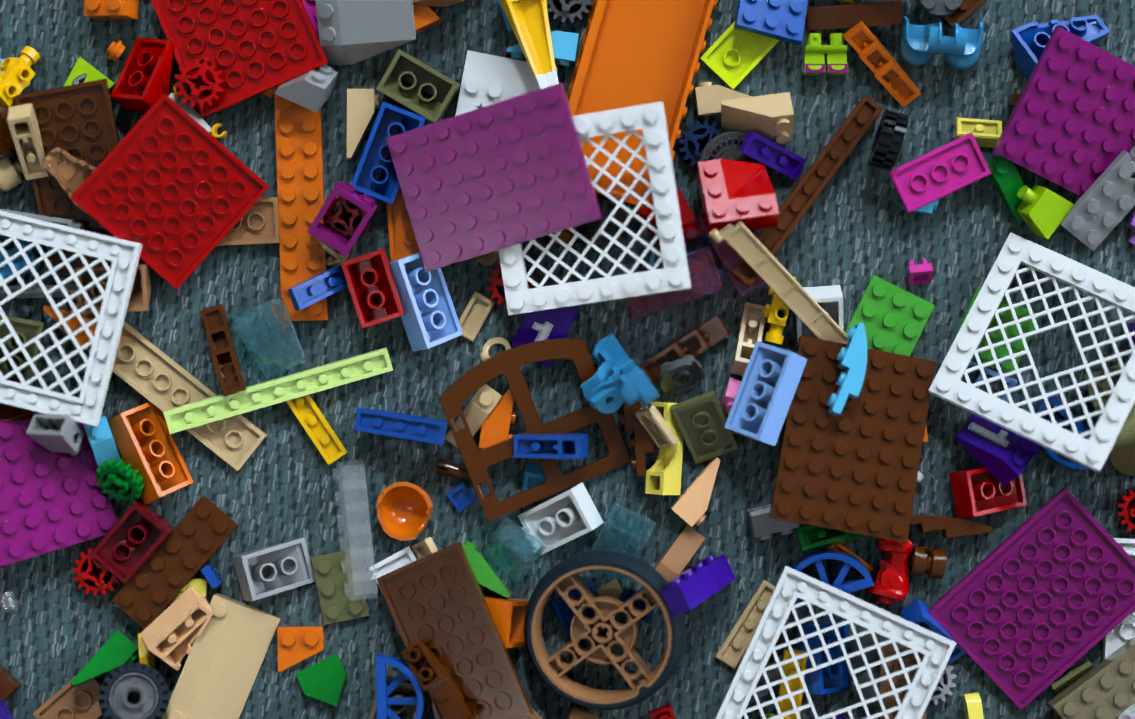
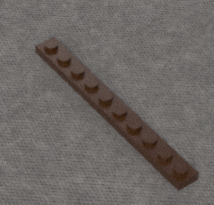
M867 95L860 99L779 207L777 227L764 228L758 235L757 239L772 255L776 253L883 110ZM743 258L740 259L730 273L747 287H750L759 276Z

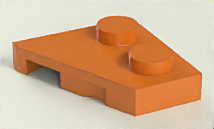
M324 626L277 627L278 672H282L324 650Z

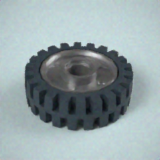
M127 663L115 668L106 676L99 691V705L105 719H161L167 710L169 702V691L164 678L156 669L143 663ZM131 691H137L141 695V699L137 704H130L127 697Z

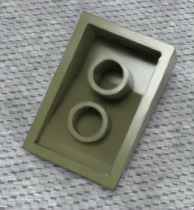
M7 316L22 344L27 343L44 332V322ZM6 323L0 326V338L3 339L11 333ZM14 337L4 342L9 353L19 348ZM44 337L41 338V339H39V341L41 342L42 346H43V342H44ZM36 343L25 348L31 359L41 353ZM0 347V359H1V358H3V357L5 356V354H4L3 350H2L1 347ZM22 351L12 356L17 367L27 362ZM42 357L34 362L39 373L42 368ZM8 360L0 364V370L4 376L14 370ZM30 365L20 371L25 381L35 376ZM17 374L6 379L21 383ZM37 379L29 385L38 387L39 380Z

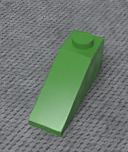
M465 540L464 543L461 542L478 584L509 598L511 592L482 553L476 550L478 546L468 540Z

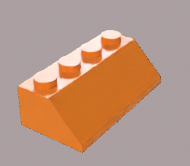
M145 403L120 413L107 421L125 464L131 463L133 470H139L137 475L143 476L141 482L145 484V487L143 488L144 491L141 494L144 505L194 483L172 434L169 433L161 410L153 403Z

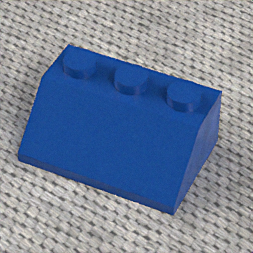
M814 622L801 623L805 635L817 631ZM818 622L820 630L831 626L832 622ZM847 624L837 628L841 639L848 637ZM798 625L796 633L797 638L801 637ZM834 629L822 633L826 645L838 641ZM819 635L806 639L810 650L823 646ZM804 641L797 642L798 650L807 651ZM847 641V642H845V643H843V644H844L845 650H846V652H847V654H848V641ZM840 644L828 648L832 660L844 656ZM825 650L812 654L816 666L828 662ZM807 656L806 669H809L813 665L810 657ZM846 660L805 674L804 681L809 694L823 695L849 690V667Z

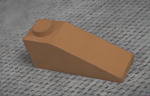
M687 524L653 568L667 582L677 578L706 538Z

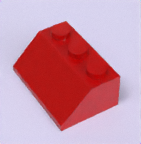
M385 249L341 262L361 329L379 325L405 315Z

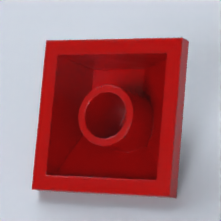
M677 187L683 235L686 244L703 234L688 203ZM645 205L638 209L641 218L646 221L653 210ZM654 215L649 224L658 230L656 215ZM646 226L653 240L656 233ZM659 238L657 239L655 244H660Z

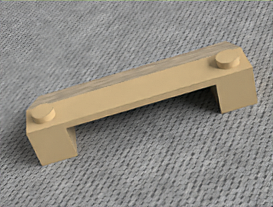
M218 592L215 593L210 602V607L214 614L200 637L197 636L195 638L192 650L187 657L162 719H239L281 618Z

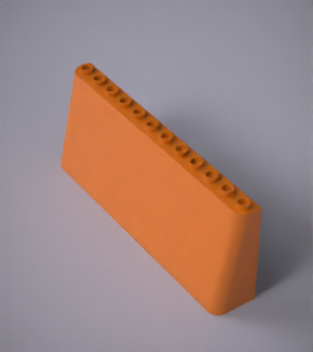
M593 0L566 95L572 116L663 102L673 161L675 155L673 150L674 143L679 140L681 134L679 125L681 119L683 120L687 113V106L685 104L687 97H690L693 92L694 85L691 84L694 75H697L700 67L698 58L705 49V33L711 28L712 18L710 16L712 9L716 8L718 0ZM642 129L635 130L636 132H638L640 135L643 136V130H642ZM629 131L612 135L622 141ZM632 133L625 144L636 151L642 140ZM606 135L591 137L590 139L599 145ZM609 137L602 148L613 154L620 144ZM588 141L582 147L583 154L588 158L597 149ZM644 145L638 154L647 160ZM622 147L616 158L626 164L633 154ZM599 151L593 162L603 168L610 158ZM635 157L629 168L639 174L646 164ZM612 161L606 171L616 178L623 167ZM590 164L588 170L591 180L594 181L600 171ZM647 169L642 177L651 183L649 169ZM626 170L619 181L629 188L636 177ZM603 174L596 184L607 191L613 180ZM639 180L632 191L643 197L650 187ZM616 184L609 194L620 201L626 190ZM594 188L596 195L608 198L600 191H598L596 188ZM652 191L646 198V201L649 203L653 201ZM629 194L623 203L637 206L640 200Z

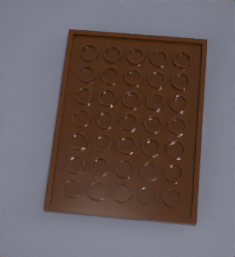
M800 336L796 354L806 358L807 362L785 419L769 518L907 543L931 395L928 390L933 382L936 361L867 348L866 372L859 396L855 399L848 397L841 414L835 417L828 413L830 407L827 406L831 394H836L839 386L836 385L840 373H845L844 370L837 367L839 364L837 356L842 347L845 348L847 344Z

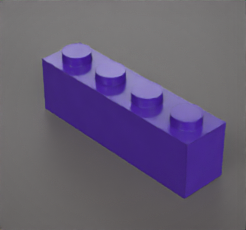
M714 554L703 558L702 562L691 566V569L679 574V577L667 582L668 587L662 590L661 593L673 617L692 610L736 579L724 554L715 557Z

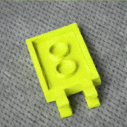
M735 21L700 58L733 90L780 41L734 28Z

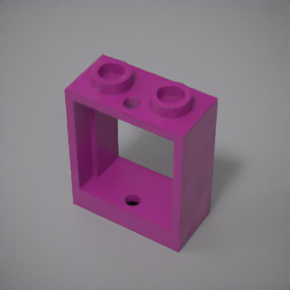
M338 181L307 232L347 256L378 205L374 203L375 200L366 194L360 195L355 192V188L349 183ZM337 194L367 212L350 241L320 223Z

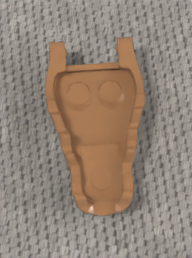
M61 148L51 150L43 164L44 169L57 179L60 186L69 195V198L96 168L83 160L73 157ZM71 199V201H72L79 209H81L83 212L87 213L82 207H80L75 201H73V200Z

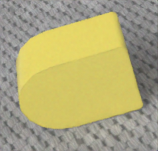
M979 693L963 694L965 719H984Z

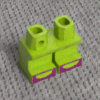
M821 33L808 34L807 43L803 50V75L848 74L847 45H844L842 33H830L829 45H821Z

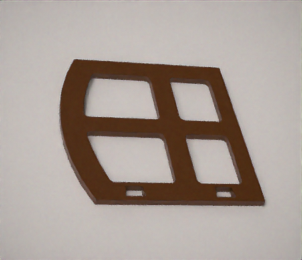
M558 338L540 340L502 351L468 370L438 398L488 522L631 462L613 413H601L588 403L586 407L550 422L542 423L522 375L521 366L524 364L551 359L571 358L583 384L596 373L584 339ZM504 374L525 425V431L521 434L570 433L591 423H597L607 447L608 455L565 474L561 473L556 459H538L545 476V481L506 499L498 500L487 474V468L513 457V437L483 450H478L461 404L484 384L498 375ZM458 416L461 417L465 427L459 431L453 418ZM487 482L491 494L484 497L479 484Z

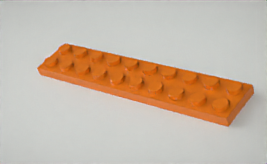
M274 92L282 322L328 320V297L296 311L287 290L327 270L326 251L319 244L317 238L307 232L324 205L321 108L316 113L277 96ZM325 215L320 221V223H322L323 225H325V223H323V220H325Z

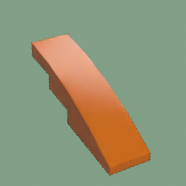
M862 21L843 34L844 39L859 54L860 59L874 73L875 78L903 108L921 94L906 72Z

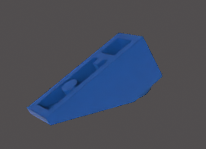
M588 433L513 435V458L580 460L588 457Z
M918 598L901 611L902 618L955 641L929 614L930 607ZM957 642L948 660L950 664L966 653Z

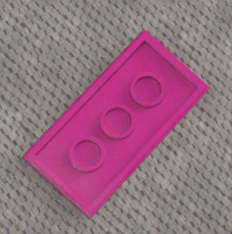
M972 132L888 172L907 214L992 174Z

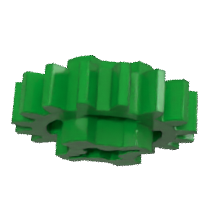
M112 458L110 461L105 460L96 470L97 474L94 479L98 480L96 486L103 488L101 493H107L109 495L108 499L115 498L117 503H120L121 500L125 504H128L130 501L134 503L143 493V488L145 487V484L141 482L143 476L137 475L139 470H133L131 463L125 465L123 459L116 462Z

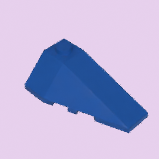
M1098 15L1072 17L1071 20L1067 21L1054 19L1050 20L1049 23L1038 24L1037 21L1029 22L1012 30L1010 34L1016 62L1029 79L1055 26H1059L1091 44L1109 35V29Z

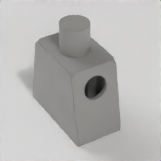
M34 413L26 432L28 436L51 452L69 453L75 456L82 449L80 444L84 437V432L70 415Z

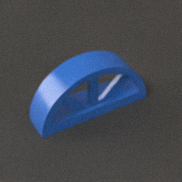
M1046 390V391H1045V394L1050 393V392H1052V391H1051V390ZM1056 395L1047 398L1051 409L1063 405ZM1044 399L1037 402L1034 409L1035 414L1045 411ZM1065 409L1055 412L1061 418L1055 419L1057 424L1069 420ZM1070 410L1072 418H1077ZM1081 421L1074 423L1078 434L1090 431ZM1071 424L1066 425L1071 428L1069 431L1074 433ZM1091 435L1085 436L1083 438L1089 440ZM1039 445L1047 457L1062 466L1075 469H1090L1079 463L1068 461L1060 457L1056 452ZM1108 455V457H1107L1105 463H1107L1108 461L1111 460L1109 455Z
M358 407L354 430L444 445L447 421Z
M838 549L813 551L800 558L792 566L793 569L801 571L809 564L815 562L820 580L846 593L874 586L873 578L867 567L857 557ZM824 559H835L845 562L832 584H829L822 563ZM851 566H854L862 574L844 580ZM797 597L794 604H797L805 600Z
M377 654V719H388V717L390 719H401L388 705L418 704L415 719H421L425 703L424 690L408 664L390 655ZM387 664L402 671L388 686ZM406 677L412 682L417 697H388Z

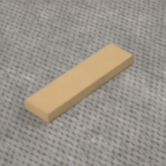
M763 579L715 655L717 659L733 669L736 668L746 652L775 589L774 585Z

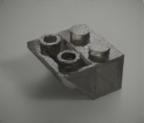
M597 199L603 218L576 227V231L591 241L617 204L612 200ZM620 207L613 217L624 224L626 211ZM610 220L604 231L614 237L621 227ZM622 233L617 238V241L620 243L622 239ZM600 234L594 244L598 247L606 248L611 240ZM579 237L574 242L576 244L588 245ZM614 243L610 249L620 250V247Z

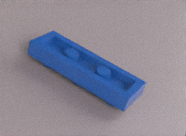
M340 263L287 290L295 310L298 311L348 287Z

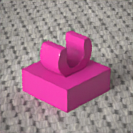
M922 258V264L915 265L914 260L910 259L907 274L908 285L931 283L933 275L932 263H927L926 258Z

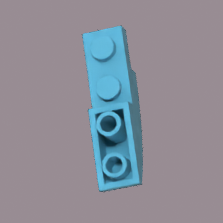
M861 322L849 328L845 338L848 339V343L845 348L842 347L837 356V360H839L837 367L844 370L845 373H840L836 385L839 386L836 394H831L827 406L830 407L828 413L835 417L841 414L848 397L855 399L859 396L867 365V338L864 324Z

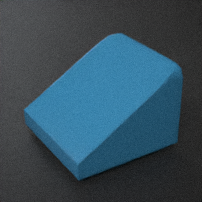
M526 464L522 491L545 481L541 466Z

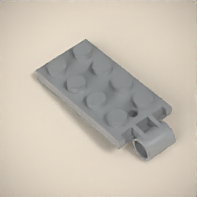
M1135 146L1131 149L1130 154L1127 151H1122L1074 204L1060 223L1092 251L1099 246L1135 206Z

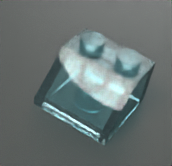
M506 516L492 534L483 554L519 583L547 546L514 519Z

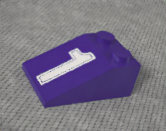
M575 305L526 313L510 345L511 348L540 340L566 338L581 307ZM555 359L537 361L536 363L550 369Z
M975 414L970 417L955 437L1004 486L1021 475L1040 449L1037 443Z

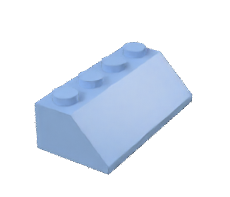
M420 252L389 262L405 312L401 319L413 352L429 349L463 335L441 268L426 272Z
M756 341L724 428L775 446L807 359L793 352Z

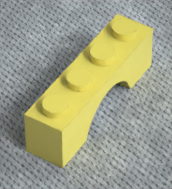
M651 402L650 405L654 404L679 441L674 446L659 449L655 464L646 470L645 494L680 495L684 437L671 410V406L677 403Z

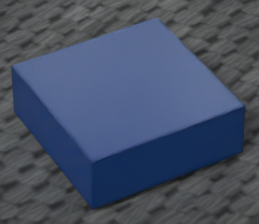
M464 481L445 495L459 513L478 499Z
M212 564L201 569L212 589L222 584L223 581Z

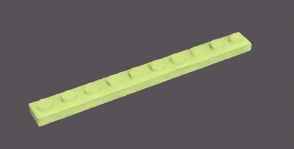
M387 347L248 386L246 390L226 397L220 394L164 410L163 413L169 433L173 434L393 371Z

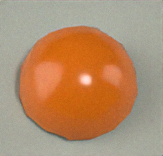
M395 482L386 487L378 496L375 508L377 509V518L383 528L382 530L394 539L407 541L414 540L421 534L432 515L433 503L429 494L419 485L410 482Z

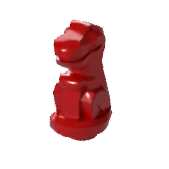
M877 538V550L888 553L887 559L878 560L879 569L875 575L874 586L866 588L865 591L876 595L874 601L893 605L894 600L903 602L909 588L907 560L913 550V544L909 539L907 543H899Z

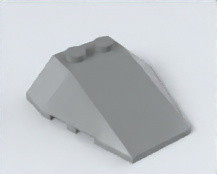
M315 0L320 45L331 65H353L416 39L413 0Z

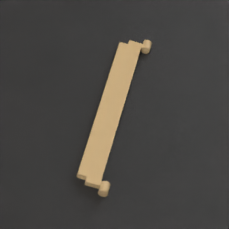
M741 221L736 226L729 223L720 232L716 229L710 231L709 236L716 243L721 242L724 238L819 339L843 344L848 343V339H845L847 334Z

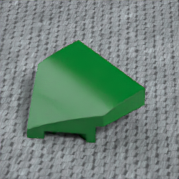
M337 653L296 673V677L306 696L338 708L340 697L348 680L346 679L347 673Z

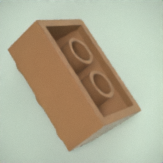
M139 264L137 266L127 312L149 311L151 273L148 264ZM104 266L91 268L97 278L107 273ZM75 268L76 272H78V271H80L81 269H83V268ZM88 271L78 276L83 287L93 282ZM108 277L100 282L104 291L106 290ZM96 285L86 290L91 301L102 295ZM83 294L77 296L79 310L88 303ZM103 300L94 305L98 313H100ZM88 308L87 310H85L84 312H82V313H80V314H94V313H93V311H92L91 308Z

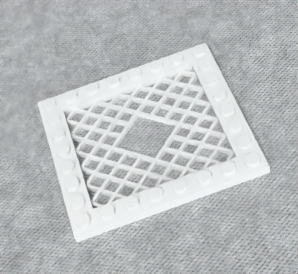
M663 102L572 116L578 137L583 139L581 147L588 141L597 148L590 158L584 155L587 167L591 164L600 171L595 180L592 181L593 187L617 205L591 241L575 229L569 228L568 230L575 234L569 244L558 238L562 232L559 231L555 235L549 234L552 240L546 248L536 242V239L530 240L524 251L522 243L498 250L508 315L692 288ZM642 129V130H643V136L640 135V134H639L638 132H636L635 130ZM629 131L622 141L612 135ZM632 133L642 140L636 151L625 144ZM606 135L599 145L590 139L591 137ZM609 137L620 144L613 154L602 148ZM644 145L647 160L638 154ZM622 147L633 154L626 164L616 158ZM599 151L610 158L603 168L593 162ZM635 157L646 164L639 174L629 168ZM612 161L623 167L616 178L606 171ZM647 169H649L651 183L642 177ZM626 170L636 177L629 188L619 181ZM603 174L613 180L607 191L596 184ZM639 180L650 187L643 197L632 191ZM616 184L626 190L620 201L609 194ZM651 191L653 195L654 206L646 201V198L651 193ZM629 194L640 200L633 211L622 204ZM643 203L653 210L646 221L636 214ZM620 207L630 214L624 224L613 217ZM654 215H656L658 230L649 224ZM633 217L643 223L637 234L626 227ZM610 220L621 227L614 237L604 231ZM646 226L656 233L650 244L639 237ZM623 230L634 237L627 248L617 241ZM600 234L611 240L604 251L594 244ZM578 237L588 244L582 254L571 247ZM658 238L660 241L661 252H659L657 249L653 247L654 243L657 241ZM636 240L647 247L640 257L630 251ZM555 241L565 247L559 258L548 251ZM614 243L624 250L617 261L607 254ZM533 244L543 251L537 261L526 254ZM591 247L601 253L595 264L584 257ZM649 250L660 256L653 267L643 260ZM568 251L579 257L572 268L562 261ZM627 253L637 260L631 270L620 264ZM546 254L556 261L549 271L539 264ZM604 256L614 263L608 274L597 267ZM525 259L533 264L528 273L526 272ZM581 260L592 267L585 277L575 271ZM662 260H663V267H664V268H662V269H657V267L659 266V264H660V263L662 262ZM640 263L650 269L649 271L633 273ZM558 264L569 270L562 281L552 274ZM617 266L627 273L611 276ZM536 267L547 274L540 284L530 278ZM594 270L604 276L603 278L588 280ZM572 273L582 280L566 283ZM549 277L559 283L543 287ZM528 281L537 288L529 289Z
M0 211V235L11 237L3 243L0 242V251L6 259L0 263V268L9 264L14 273L5 280L0 274V288L3 286L8 295L7 298L0 301V315L3 318L0 321V326L6 323L11 332L3 339L0 338V347L5 354L0 359V364L8 360L14 369L5 376L0 370V403L44 414L70 415L74 421L99 426L143 244ZM18 239L33 243L23 249ZM14 241L19 252L9 257L4 247ZM40 244L54 247V249L45 254ZM36 246L41 257L31 263L26 252ZM61 249L75 252L76 254L67 259ZM58 252L63 262L53 268L48 257ZM22 255L27 266L17 271L12 261ZM84 255L96 257L98 259L92 262L91 264H88ZM80 257L85 267L75 273L70 262ZM44 260L49 271L39 276L34 266ZM106 260L112 261L111 269ZM102 262L107 273L97 278L91 268ZM66 265L72 276L61 282L56 271ZM30 269L36 279L25 285L20 275ZM88 271L93 282L83 287L78 276ZM52 274L57 285L47 290L42 280ZM108 277L106 290L104 291L100 282ZM17 278L22 288L12 294L7 283ZM75 280L80 290L69 295L64 285ZM39 283L60 322L27 343L22 344L1 306ZM96 285L102 295L91 301L86 290ZM60 288L66 299L55 304L50 294ZM83 294L88 304L78 310L72 299ZM103 300L99 314L94 305ZM69 302L74 313L64 319L58 308ZM91 308L96 318L86 324L80 313ZM77 316L82 327L72 333L67 322ZM97 323L95 335L93 336L89 327ZM63 325L68 336L58 341L53 331ZM85 330L91 341L80 346L75 336ZM50 334L55 344L45 350L39 339ZM14 337L19 348L9 353L4 342ZM71 339L77 349L66 355L61 345ZM36 343L41 353L31 359L25 348ZM92 345L88 360L83 350ZM58 348L63 358L53 364L48 353ZM22 351L27 362L17 367L12 356ZM80 353L85 364L75 369L69 359ZM44 356L49 367L39 373L34 362ZM66 362L71 373L61 378L56 367ZM30 365L35 376L25 381L20 371ZM86 368L84 380L82 382L81 378L78 375V372ZM52 370L58 381L47 386L42 376ZM17 374L21 383L6 379ZM74 376L79 387L69 392L64 381ZM38 379L43 388L30 386L29 384ZM60 384L65 394L51 391V389ZM81 390L80 397L72 396Z
M1010 232L928 392L1100 473L1135 403V346L1131 338L1135 336V331L1129 333L1125 323L1135 319V287ZM1021 264L1027 266L1026 268L1018 270ZM1035 270L1048 277L1038 280ZM1031 271L1034 281L1022 285L1019 274ZM1014 277H1016L1019 286L1008 290ZM1052 280L1056 291L1043 294L1040 284ZM1056 280L1069 286L1059 289ZM1036 285L1040 296L1028 299L1024 289ZM1021 290L1024 301L1012 305L1009 294ZM1073 290L1077 300L1065 304L1061 293ZM1078 290L1083 291L1091 296L1081 299ZM1058 295L1061 305L1049 309L1046 298ZM1005 296L1009 306L998 309ZM1094 299L1098 310L1086 314L1082 303ZM1099 299L1112 305L1102 308ZM1042 300L1045 311L1033 314L1030 303ZM1079 304L1082 315L1070 319L1067 308ZM1026 305L1030 316L1018 319L1014 309ZM1063 309L1067 320L1055 324L1051 313ZM1116 309L1120 320L1108 323L1104 312ZM1120 309H1123L1134 315L1123 318ZM1011 310L1014 321L1002 324L999 314ZM1100 314L1104 325L1092 328L1088 318ZM1047 315L1051 325L1039 329L1035 318ZM995 316L999 326L988 329ZM1084 319L1088 330L1076 333L1072 323ZM1032 320L1035 331L1023 334L1019 323ZM1069 324L1084 365L1040 379L1025 338ZM1122 324L1125 335L1113 338L1109 327ZM1016 325L1019 336L1007 339L1004 328ZM1106 329L1109 340L1097 343L1094 332ZM1000 330L1004 341L992 344L988 334ZM1090 334L1094 345L1081 348L1078 337ZM985 335L988 346L977 349ZM1128 339L1131 349L1119 353L1115 342ZM1022 340L1025 350L1013 354L1009 343ZM1112 344L1115 355L1103 358L1099 347ZM1006 345L1009 356L997 359L994 348ZM1096 349L1100 360L1087 363L1084 352ZM990 350L994 360L981 364L978 353ZM1027 354L1031 365L1019 369L1015 358ZM1132 354L1124 367L1121 357ZM975 355L978 366L967 369ZM1117 359L1121 370L1109 373L1105 362ZM1011 360L1015 370L1003 374L999 363ZM1101 364L1105 375L1093 378L1089 367ZM996 365L999 375L987 379L983 368ZM1032 369L1036 380L1024 384L1020 373ZM1086 369L1089 380L1077 383L1074 372ZM980 370L983 381L971 384L968 373ZM1017 374L1020 385L1008 389L1005 378ZM1070 374L1073 385L1061 389L1058 377ZM1121 374L1114 387L1111 377ZM963 376H965L967 383L961 381ZM1001 379L1005 390L992 394L989 383ZM1054 379L1058 390L1045 394L1042 383ZM1107 379L1111 390L1099 393L1095 382ZM1038 384L1042 395L1030 399L1026 388ZM1091 384L1095 395L1083 398L1079 387ZM985 385L986 388H987L988 393H986V392H984V391H982V390H980V389H978V388H976V387ZM1022 389L1026 400L1014 404L1010 393ZM1075 389L1079 400L1067 404L1063 393ZM1059 394L1063 405L1051 409L1047 398ZM1111 394L1104 408L1101 397ZM1007 395L1009 403L997 397ZM1044 399L1047 410L1035 414L1031 403ZM1097 399L1101 410L1089 414L1085 402ZM1028 404L1031 413L1019 407ZM1081 404L1085 415L1073 419L1069 408ZM1065 409L1069 420L1057 424L1053 413ZM1049 414L1052 423L1040 417ZM1101 415L1094 428L1091 417ZM1087 419L1090 431L1078 434L1074 423ZM1071 424L1074 433L1062 427ZM1091 435L1089 440L1083 438L1085 436Z
M785 565L715 719H741L743 715L745 719H749L747 713L759 709L762 719H766L762 707L773 703L778 715L767 719H784L783 717L796 713L797 718L801 719L799 711L809 707L812 709L814 719H827L830 717L836 719L835 715L848 711L850 719H854L851 710L860 706L864 707L867 717L862 719H875L883 715L886 719H889L888 713L897 711L894 719H921L955 648L956 642ZM797 597L805 600L797 604H794ZM807 604L811 616L799 620L795 608ZM811 604L823 608L825 611L814 614ZM792 610L796 621L785 625ZM832 613L847 620L836 624ZM829 614L832 625L820 630L816 618ZM813 619L817 631L805 635L801 623ZM853 622L868 630L857 633ZM850 623L854 635L841 639L837 628ZM798 625L801 637L789 641L785 629ZM834 629L838 641L826 645L822 633ZM782 631L786 642L775 646ZM874 632L889 639L878 643ZM871 633L875 645L863 649L859 637ZM819 635L823 646L810 650L806 639ZM856 639L860 650L847 654L843 643ZM804 641L807 652L795 656L791 645ZM896 642L911 649L899 652ZM893 643L896 654L884 658L880 647ZM840 644L844 656L832 660L828 648ZM788 646L792 658L780 662L775 650ZM877 648L881 660L868 664L865 652ZM825 650L828 662L816 666L812 654ZM917 651L924 654L921 661L919 659ZM773 652L776 663L765 667ZM914 652L918 664L905 668L901 657ZM861 654L865 666L853 670L849 658ZM809 656L813 667L801 671L797 660ZM898 658L902 669L889 673L886 662ZM846 660L861 702L818 717L802 675ZM794 661L798 673L785 677L782 665ZM883 664L887 675L874 679L870 668ZM778 667L782 678L770 683L766 671ZM867 669L871 681L859 685L855 673ZM917 669L910 682L907 672ZM763 673L767 684L756 688ZM904 673L908 685L895 689L892 677ZM800 677L803 688L791 692L787 681ZM888 679L892 690L880 694L876 683ZM784 682L788 694L776 698L772 686ZM873 685L877 696L864 700L861 689ZM769 688L772 699L760 703L756 692ZM907 690L902 702H900L897 693ZM805 692L809 703L797 707L793 696ZM753 694L757 705L746 709ZM894 694L898 706L886 710L882 698ZM790 697L794 709L781 713L778 701ZM879 700L883 711L870 715L866 704Z

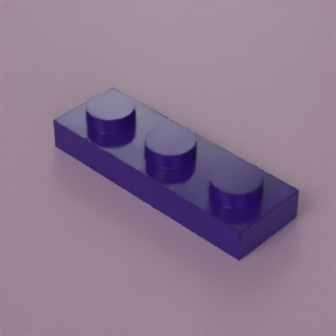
M751 130L748 131L739 148V151L794 180L797 179L807 161Z

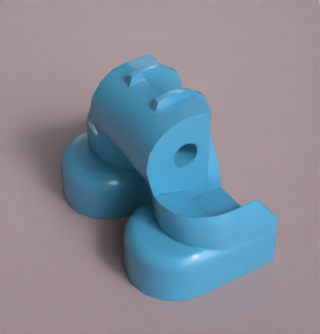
M903 16V24H900L899 55L907 65L914 67L922 66L931 59L933 53L944 54L948 65L958 70L970 68L979 59L983 43V22L977 24V29H965L955 23L953 24L951 37L942 36L941 22L927 25L909 24L908 17Z
M612 332L595 344L591 357L599 368L594 376L580 385L583 396L589 401L591 407L598 409L601 413L608 414L617 411L624 402L630 406L639 400L643 405H648L660 396L644 371L629 358Z

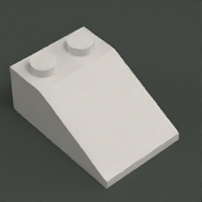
M840 285L803 287L844 331L843 295ZM795 314L797 347L800 336L819 339Z
M583 482L518 515L538 556L574 540L604 523Z

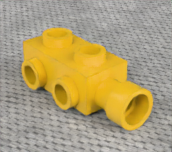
M25 46L19 54L20 57H8L1 62L0 107H10L15 103L14 97L27 88L31 83V79L35 76V72L30 66L37 63L40 55L32 47Z
M769 287L768 295H772L770 304L765 305L763 317L766 318L765 323L770 324L769 332H766L764 341L782 345L784 339L782 334L790 308ZM778 310H781L783 312L782 318L778 317Z

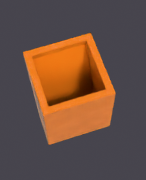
M483 595L505 647L526 646L524 618L529 600Z

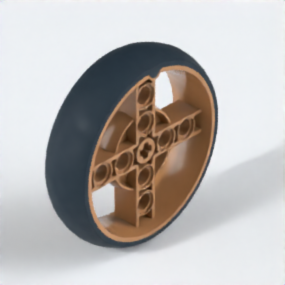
M593 550L576 554L551 568L534 588L529 598L524 618L526 649L541 679L564 699L582 707L598 710H616L630 707L655 694L674 673L682 655L685 638L683 614L673 617L661 593L662 590L668 587L665 578L652 566L639 558L611 550ZM597 569L617 571L634 578L644 587L624 602L610 596L595 597L577 573ZM556 589L574 614L570 622L571 640L552 654H549L544 642L542 619L546 603ZM571 589L579 590L581 597L576 598L572 596ZM635 600H643L646 603V607H637ZM660 605L667 627V641L660 662L651 671L634 648L638 639L637 621ZM585 608H592L595 611V615H587ZM622 612L626 614L628 620L620 621L617 618V613ZM601 627H606L608 632L602 634L599 630ZM581 640H589L591 647H584L581 644ZM613 645H621L624 652H615ZM563 653H570L573 656V660H566L563 657ZM584 659L596 664L613 663L630 686L615 690L597 689L577 682L569 677L566 672ZM627 663H634L638 670H629Z

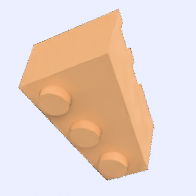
M190 587L140 634L149 651L179 671L180 663L185 654L190 653L192 643L197 636L200 637L214 613L207 599Z

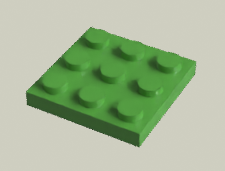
M872 275L845 333L847 334L851 326L854 327L861 322L865 327L867 348L910 356L935 305Z
M980 287L976 288L950 348L981 290ZM1003 298L998 309L1009 306L1005 298ZM1021 306L1014 309L1018 319L1030 316L1028 309ZM1011 310L999 314L1002 324L1014 321ZM995 316L988 329L999 326ZM1032 320L1019 323L1023 334L1034 331ZM1016 325L1004 328L1007 339L1019 336ZM1000 330L988 334L992 344L1004 341ZM985 335L977 349L988 346ZM1030 337L1025 338L1027 344L1030 340ZM1022 340L1009 343L1013 354L1025 350ZM1006 345L994 348L997 359L1009 356ZM990 350L978 353L981 364L994 360ZM1022 356L1015 358L1017 366ZM1011 360L999 363L1003 374L1015 370ZM996 365L989 366V368L998 371Z

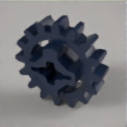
M707 119L704 120L702 125H700L698 120H695V127L688 124V133L685 131L681 132L684 139L678 141V144L683 145L679 153L686 154L683 160L687 161L690 159L691 167L699 162L703 151L701 150L698 153L700 144L697 141H703L708 135V143L712 139L713 134L717 136L724 130L723 128L715 129L716 122L710 126ZM697 130H706L705 134H693ZM688 142L693 144L695 151L693 155L689 151Z

